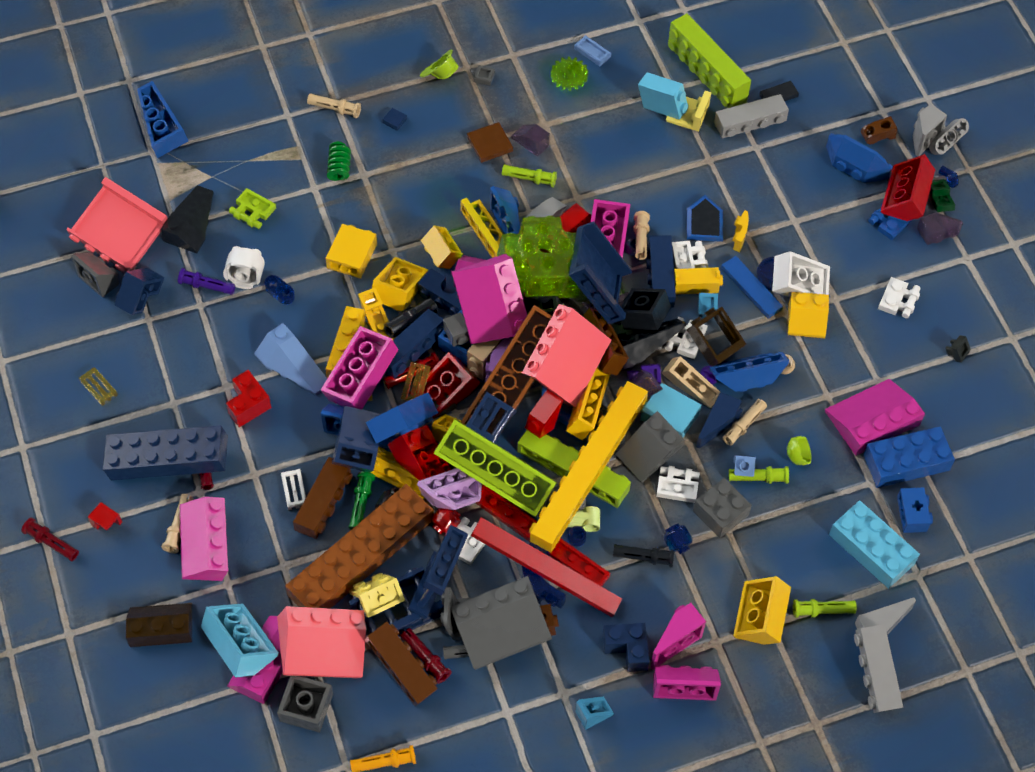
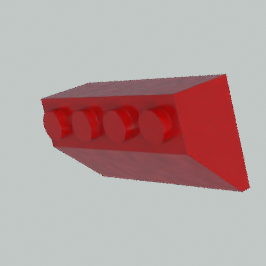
M925 154L893 166L881 207L882 214L905 221L919 219L924 215L935 173V168Z

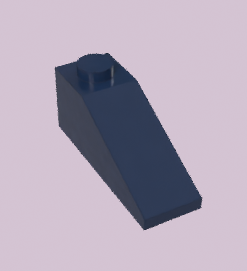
M720 392L698 437L697 448H701L731 427L735 419L739 420L743 411L740 408L741 400Z

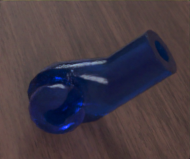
M945 166L940 168L938 173L946 177L949 187H957L959 184L957 173Z

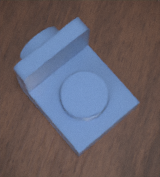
M735 455L733 463H735L734 475L753 477L756 457Z

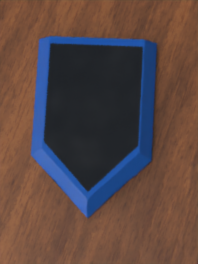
M704 195L687 208V240L723 242V210Z

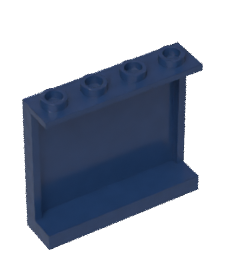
M594 221L577 228L569 276L608 324L625 319L626 313L618 304L622 277L631 274L632 270Z

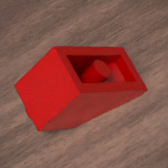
M546 390L529 413L525 428L538 438H542L552 431L555 427L563 399L550 390Z

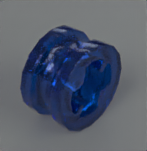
M575 526L569 530L568 541L571 545L578 547L585 543L586 531L584 528ZM574 534H581V539H574Z

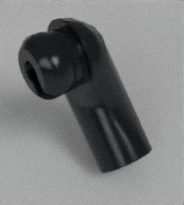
M394 487L391 490L384 491L377 501L375 508L377 509L396 493L399 488Z

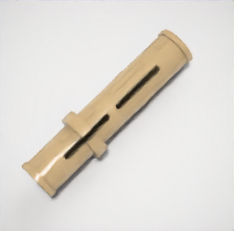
M757 399L747 412L732 424V428L723 436L726 444L729 445L730 443V446H732L741 435L747 432L746 429L767 408L765 401Z

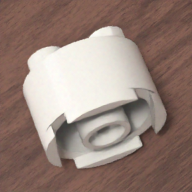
M239 246L233 247L224 268V278L227 281L229 279L237 288L251 289L254 285H258L265 265L261 251L258 249L241 248Z

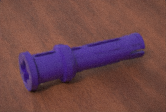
M181 268L178 275V284L192 285L193 288L203 287L233 295L236 287L234 283L205 277L200 272L193 273L186 271L185 268Z

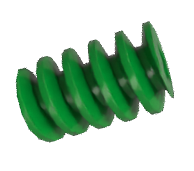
M335 141L329 145L327 178L332 181H342L349 178L351 149L343 142Z

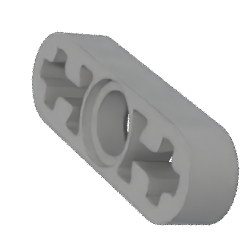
M964 118L953 120L930 142L929 149L931 153L940 155L948 151L968 132V121ZM948 132L951 134L950 141L947 139Z

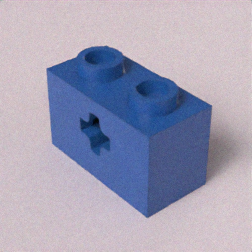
M901 488L897 501L903 533L927 532L930 524L933 523V516L928 509L929 496L925 494V488Z

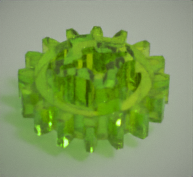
M568 56L567 60L562 57L561 62L556 60L555 65H552V82H556V87L562 86V90L568 88L571 91L573 87L578 90V85L583 87L584 82H587V65H583L582 60L578 62L576 57L571 60L570 56Z

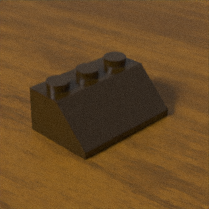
M192 603L130 607L126 617V640L129 646L141 647L192 643Z

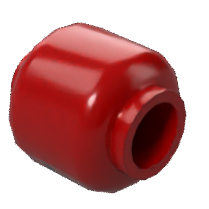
M439 508L431 517L434 523L432 527L440 535L443 532L446 534L450 525L457 527L460 524L461 520L459 517L461 515L456 510Z

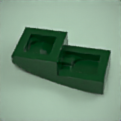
M933 180L929 193L936 211H955V203L950 196V187L946 180Z

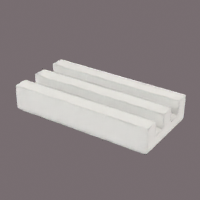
M301 470L282 472L281 477L288 510H292L293 507H296V509L300 508L306 499ZM293 475L298 476L302 495L301 501H298ZM287 476H290L295 502L290 501L286 481Z

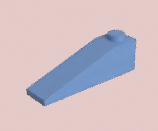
M284 323L268 332L254 353L267 369L276 371L283 378L294 381L298 386L314 395L321 392V388L327 380L311 356Z

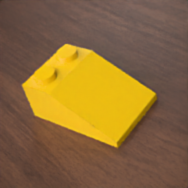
M394 257L373 280L372 288L376 287L384 305L396 311H402L411 304L418 291V282L428 272V269Z

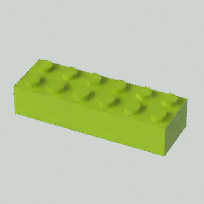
M688 13L672 21L669 31V48L679 56L682 62L686 63L691 72L699 77L700 81L710 89L712 94L717 96L723 106L731 108L747 103L751 79Z
M454 419L434 452L438 457L535 517L557 483L457 419Z

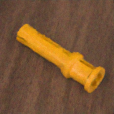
M413 745L400 750L394 748L385 754L350 760L352 772L367 771L392 765L398 768L399 765L407 763L416 764Z

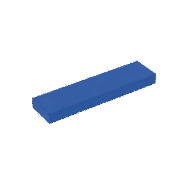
M737 256L722 264L721 269L767 318L772 317L783 309L782 304Z

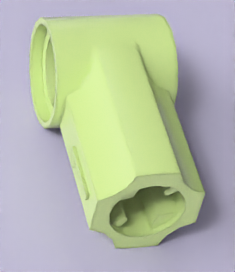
M588 506L583 508V510H578L567 528H582L587 532L600 530V509Z

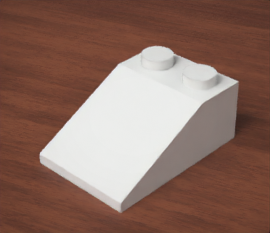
M791 251L774 256L773 292L790 297L791 292L829 295L830 266Z

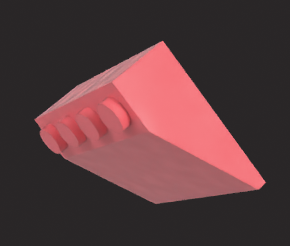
M286 606L277 616L283 675L363 677L366 638L364 610Z

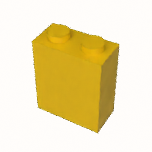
M342 224L326 256L327 268L362 278L377 246V235L369 230H362L353 225Z

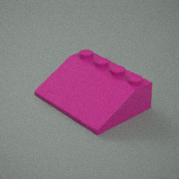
M503 254L451 272L471 344L514 337L526 319L527 312L513 259L507 254Z
M890 379L824 410L855 456L863 453L868 443L893 438L919 426L925 415L916 400Z

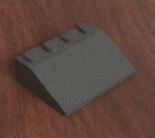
M528 576L451 606L456 625L474 670L552 639Z

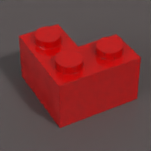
M249 370L232 379L234 390L238 396L226 402L228 414L238 427L243 426L272 408L268 394Z

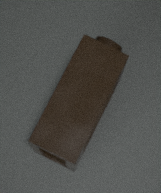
M712 307L704 313L706 315L704 318L701 319L699 316L690 322L692 326L686 329L710 366L721 363L747 345L723 307L718 309ZM712 318L715 319L731 344L717 355L699 329L701 325Z

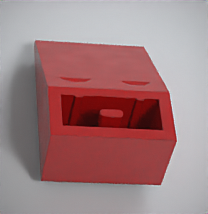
M428 425L399 436L388 444L396 461L419 481L451 470L448 462L434 454L438 444Z

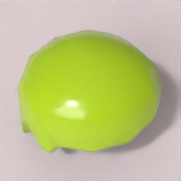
M796 436L788 442L787 455L795 465L801 466L811 463V450L806 437Z

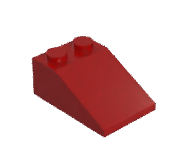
M448 352L409 394L416 398L429 393L431 399L437 401L436 403L439 405L437 408L438 414L433 416L435 419L443 410L468 397L481 382L458 357ZM445 392L449 395L448 398L444 396Z

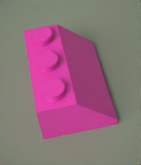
M660 665L654 669L653 698L715 701L717 699L721 686L718 669L708 666L701 667L700 669L690 666L674 668L669 665Z

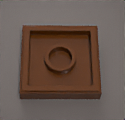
M499 122L467 133V138L481 163L513 152V146Z

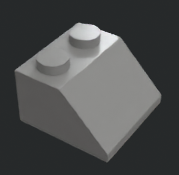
M931 103L918 112V120L913 126L915 129L912 136L917 157L929 148L930 142L942 131L947 118L944 112Z

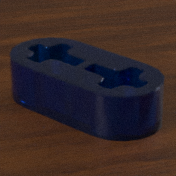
M270 275L265 279L266 291L280 303L287 305L295 300L294 289L276 275Z

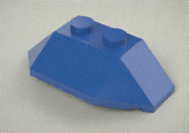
M832 133L829 135L826 148L833 167L863 183L887 180L890 177L893 166L887 163L878 152L846 135H835Z
M783 352L759 354L722 362L710 367V371L718 381L735 392H744L751 388H763L766 385L773 384L789 364V359Z

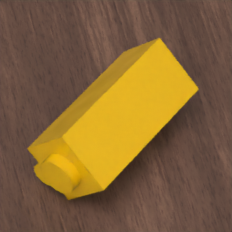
M719 267L674 269L676 295L719 293L720 286H723V275H720Z

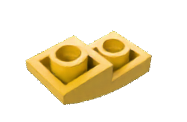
M746 210L741 216L738 215L734 222L736 229L732 241L734 242L733 250L737 252L741 251L746 238L749 222L748 211Z

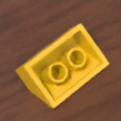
M777 576L744 581L733 636L763 645L781 643L791 587Z

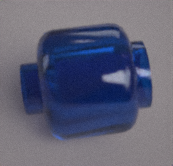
M678 523L665 530L666 534H664L663 539L669 551L673 549L680 555L690 550L689 545L692 544L693 538L685 525L680 526Z

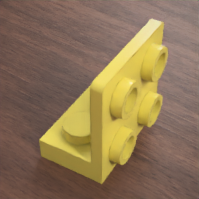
M704 91L703 96H699L698 100L686 97L688 104L687 112L682 115L680 120L667 116L666 122L699 132L710 105L712 92Z
M383 573L372 576V580L366 583L364 581L358 582L353 585V589L349 590L350 595L359 598L365 615L368 618L405 601L397 578Z

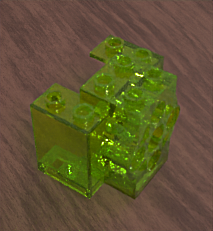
M529 216L523 218L518 234H502L497 256L507 254L513 259L522 296L524 291L525 297L558 296V298H574L578 296L580 288L569 276L576 233L565 232L562 229L561 217ZM539 249H546L549 253L541 252Z

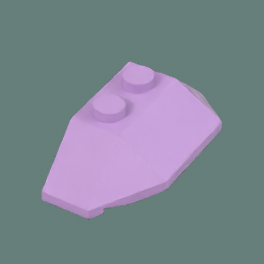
M458 468L420 480L417 483L422 495L430 504L437 508L457 510L476 503L481 499V483Z

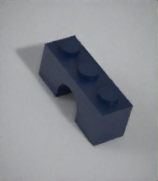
M431 268L418 282V294L423 299L431 298L438 308L448 311L451 316L457 314L461 310L457 291L454 293L444 292L446 277Z

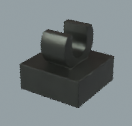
M959 335L956 340L952 339L950 341L952 346H946V351L949 355H953L956 362L962 363L971 348L967 337Z

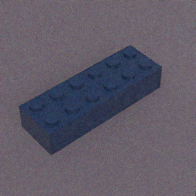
M221 425L107 435L103 471L110 480L223 472L226 470L228 435Z

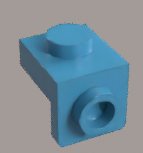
M699 293L698 316L704 318L706 311L712 307L718 308V294Z

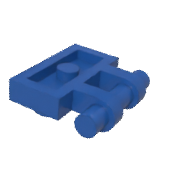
M881 208L875 210L868 220L871 225H874L876 222L880 224L878 231L891 240L912 221H905L892 216L885 218L884 214L881 213Z

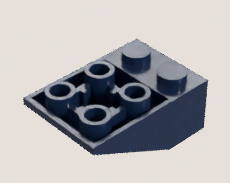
M344 406L332 464L366 472L374 471L379 443L376 444L366 422L381 414Z

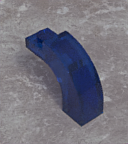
M530 542V546L550 556L549 551ZM522 566V578L528 576L539 604L545 599L551 606H557L561 609L565 604L566 594L547 583L543 577Z

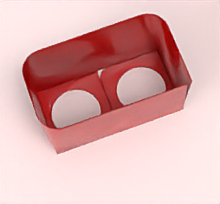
M575 203L552 222V233H558V239L568 245L575 240L577 228L591 222V214Z

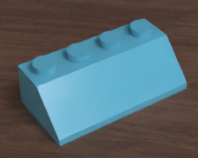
M244 604L206 607L201 628L235 677L253 676L278 657L279 652Z

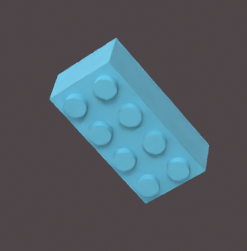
M860 500L832 525L829 533L838 544L888 589L916 564L920 555Z

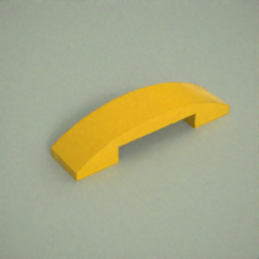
M376 287L359 293L358 297L362 308L365 310V316L370 329L389 337L384 331V324L389 320L382 307L383 303Z

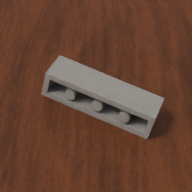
M781 94L716 111L714 124L721 138L732 137L736 134L747 133L758 128L787 121L789 109Z
M885 624L855 630L854 640L856 646H859L860 649L859 663L861 667H864L865 675L863 676L865 687L869 690L868 704L870 709L877 713L903 708Z

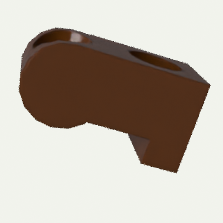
M889 116L865 125L861 129V134L866 143L871 145L886 138L889 140L895 139L897 126L892 117Z

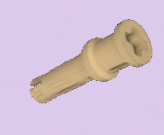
M312 93L309 94L307 104L335 110L341 115L348 114L354 118H358L360 115L361 103L358 102L355 104L347 102L346 99L339 101Z
M638 211L634 214L635 225L633 230L636 234L635 257L638 258L639 254V260L647 257V234L650 231L648 224L650 215L646 211Z
M181 494L172 526L167 528V537L161 546L166 552H179L181 540L180 504L192 501L193 497L191 495L187 499L188 494Z

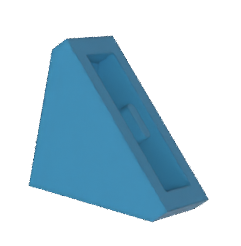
M604 696L579 699L576 702L575 712L585 730L614 715Z

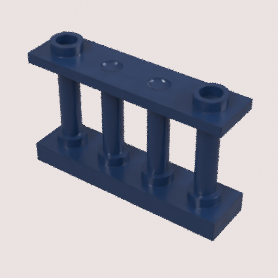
M452 525L449 526L438 552L433 551L408 607L409 611L425 619L427 618L437 594L442 595L445 591L468 537L467 533Z
M423 566L418 569L413 568L405 575L397 578L405 601L401 602L407 613L406 617L399 620L395 618L390 608L383 611L389 625L393 624L399 632L398 637L404 631L408 633L406 629L411 628L414 630L441 617V613H444V606L441 600L434 601L426 619L408 610L410 601L403 588L414 583L417 589L424 573ZM354 596L349 601L350 610H363L359 598ZM364 612L365 623L370 631L369 634L377 629V626L372 617H366Z

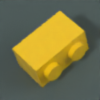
M434 225L421 239L425 246V251L430 254L434 265L438 268L450 269L463 255L445 227Z

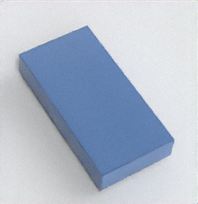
M586 35L574 45L575 50L599 67L611 57V52Z

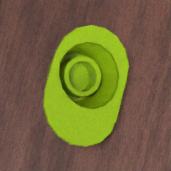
M453 50L447 51L440 59L422 71L420 77L432 74L438 79L449 78L458 69V64L451 56Z

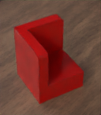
M102 502L88 516L91 526L97 530L99 527L108 530L114 522L118 525L122 523L120 515Z

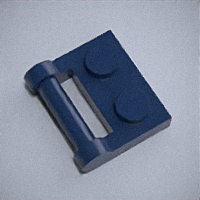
M486 392L466 426L497 444L499 441L498 437L517 410ZM503 408L506 411L492 433L487 432L486 430L499 409Z

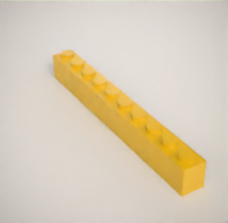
M627 381L624 387L621 386L619 388L616 400L611 401L608 405L607 414L605 416L602 415L599 419L597 430H593L590 433L588 444L581 447L578 454L579 458L571 463L569 467L570 472L567 477L565 475L562 477L559 483L560 488L557 492L554 491L551 494L549 505L542 508L539 514L540 519L530 527V542L549 552L553 551L646 403L647 390Z

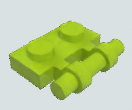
M246 188L236 199V204L239 207L237 209L233 206L230 207L229 213L237 220L241 219L247 222L248 226L260 229L262 222L258 221V219L262 218L266 221L276 209V204ZM247 210L252 214L249 216L245 214V211Z

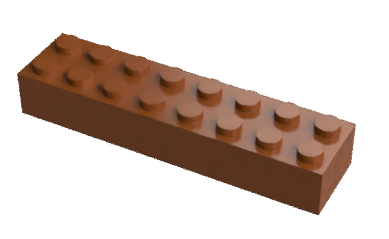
M535 305L532 307L461 423L465 425L468 423L486 392L517 409L535 380L533 377L523 374L522 371L552 318L550 314ZM503 408L499 409L486 430L487 432H493L506 410Z
M405 484L285 585L287 596L298 607L331 609L349 593V590L353 589L354 584L365 580L432 522L431 517L434 514V509L411 487Z

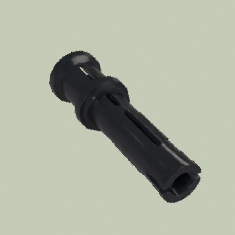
M614 544L613 557L651 561L653 565L657 563L665 564L673 568L675 549L667 551L660 550L658 547L645 549Z

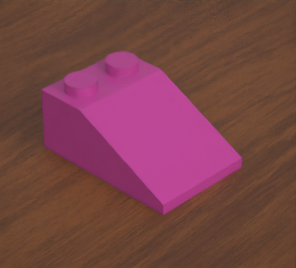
M692 603L686 606L681 605L674 611L672 619L653 652L652 670L702 638L706 621Z

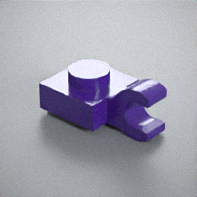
M660 364L640 365L641 371H627V379L629 381L641 380L642 385L661 384Z

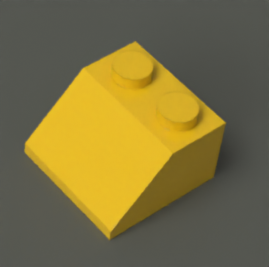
M791 292L788 303V335L825 338L829 313V295Z

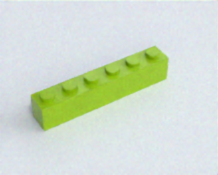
M526 430L518 441L517 452L561 477L564 475L567 477L570 472L569 467L571 463L579 458V452L574 447H568L558 438L550 437L547 434L542 438H538ZM605 466L589 493L618 508L630 491L631 481L624 475H618L608 466Z

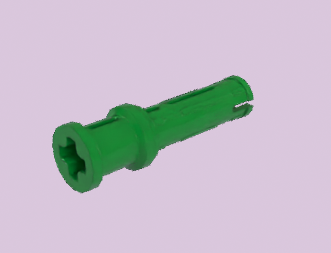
M361 471L357 475L359 480L357 487L354 489L356 498L348 527L349 530H352L363 520L367 499L372 494V481L375 480V475L370 472Z

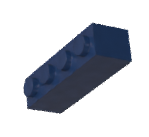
M649 236V243H647L649 258H646V269H650V274H647V285H651V289H665L670 305L674 307L676 293L672 236Z
M428 309L398 335L393 342L399 350L385 373L395 379L408 366L417 361L426 350H429L444 330L443 318Z

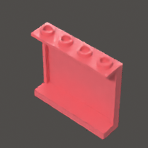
M105 177L101 182L103 187L72 229L67 228L66 230L72 241L76 243L80 241L91 253L97 252L100 254L99 257L105 262L109 263L111 261L116 264L115 268L124 273V271L134 270L161 233V229L168 218L156 208Z
M559 304L522 373L533 377L563 399L564 404L576 408L611 339L573 308Z

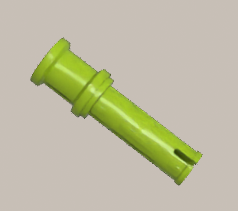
M506 164L502 168V176L534 181L537 185L541 183L550 185L553 188L556 184L557 172L555 171L553 173L542 171V169L535 171Z
M768 466L766 469H755L753 477L734 475V469H729L728 476L729 481H766L768 484H772V482L788 484L789 467L772 468Z
M815 599L810 601L793 600L794 618L803 615L816 617L818 614H856L857 611L855 600L818 602Z

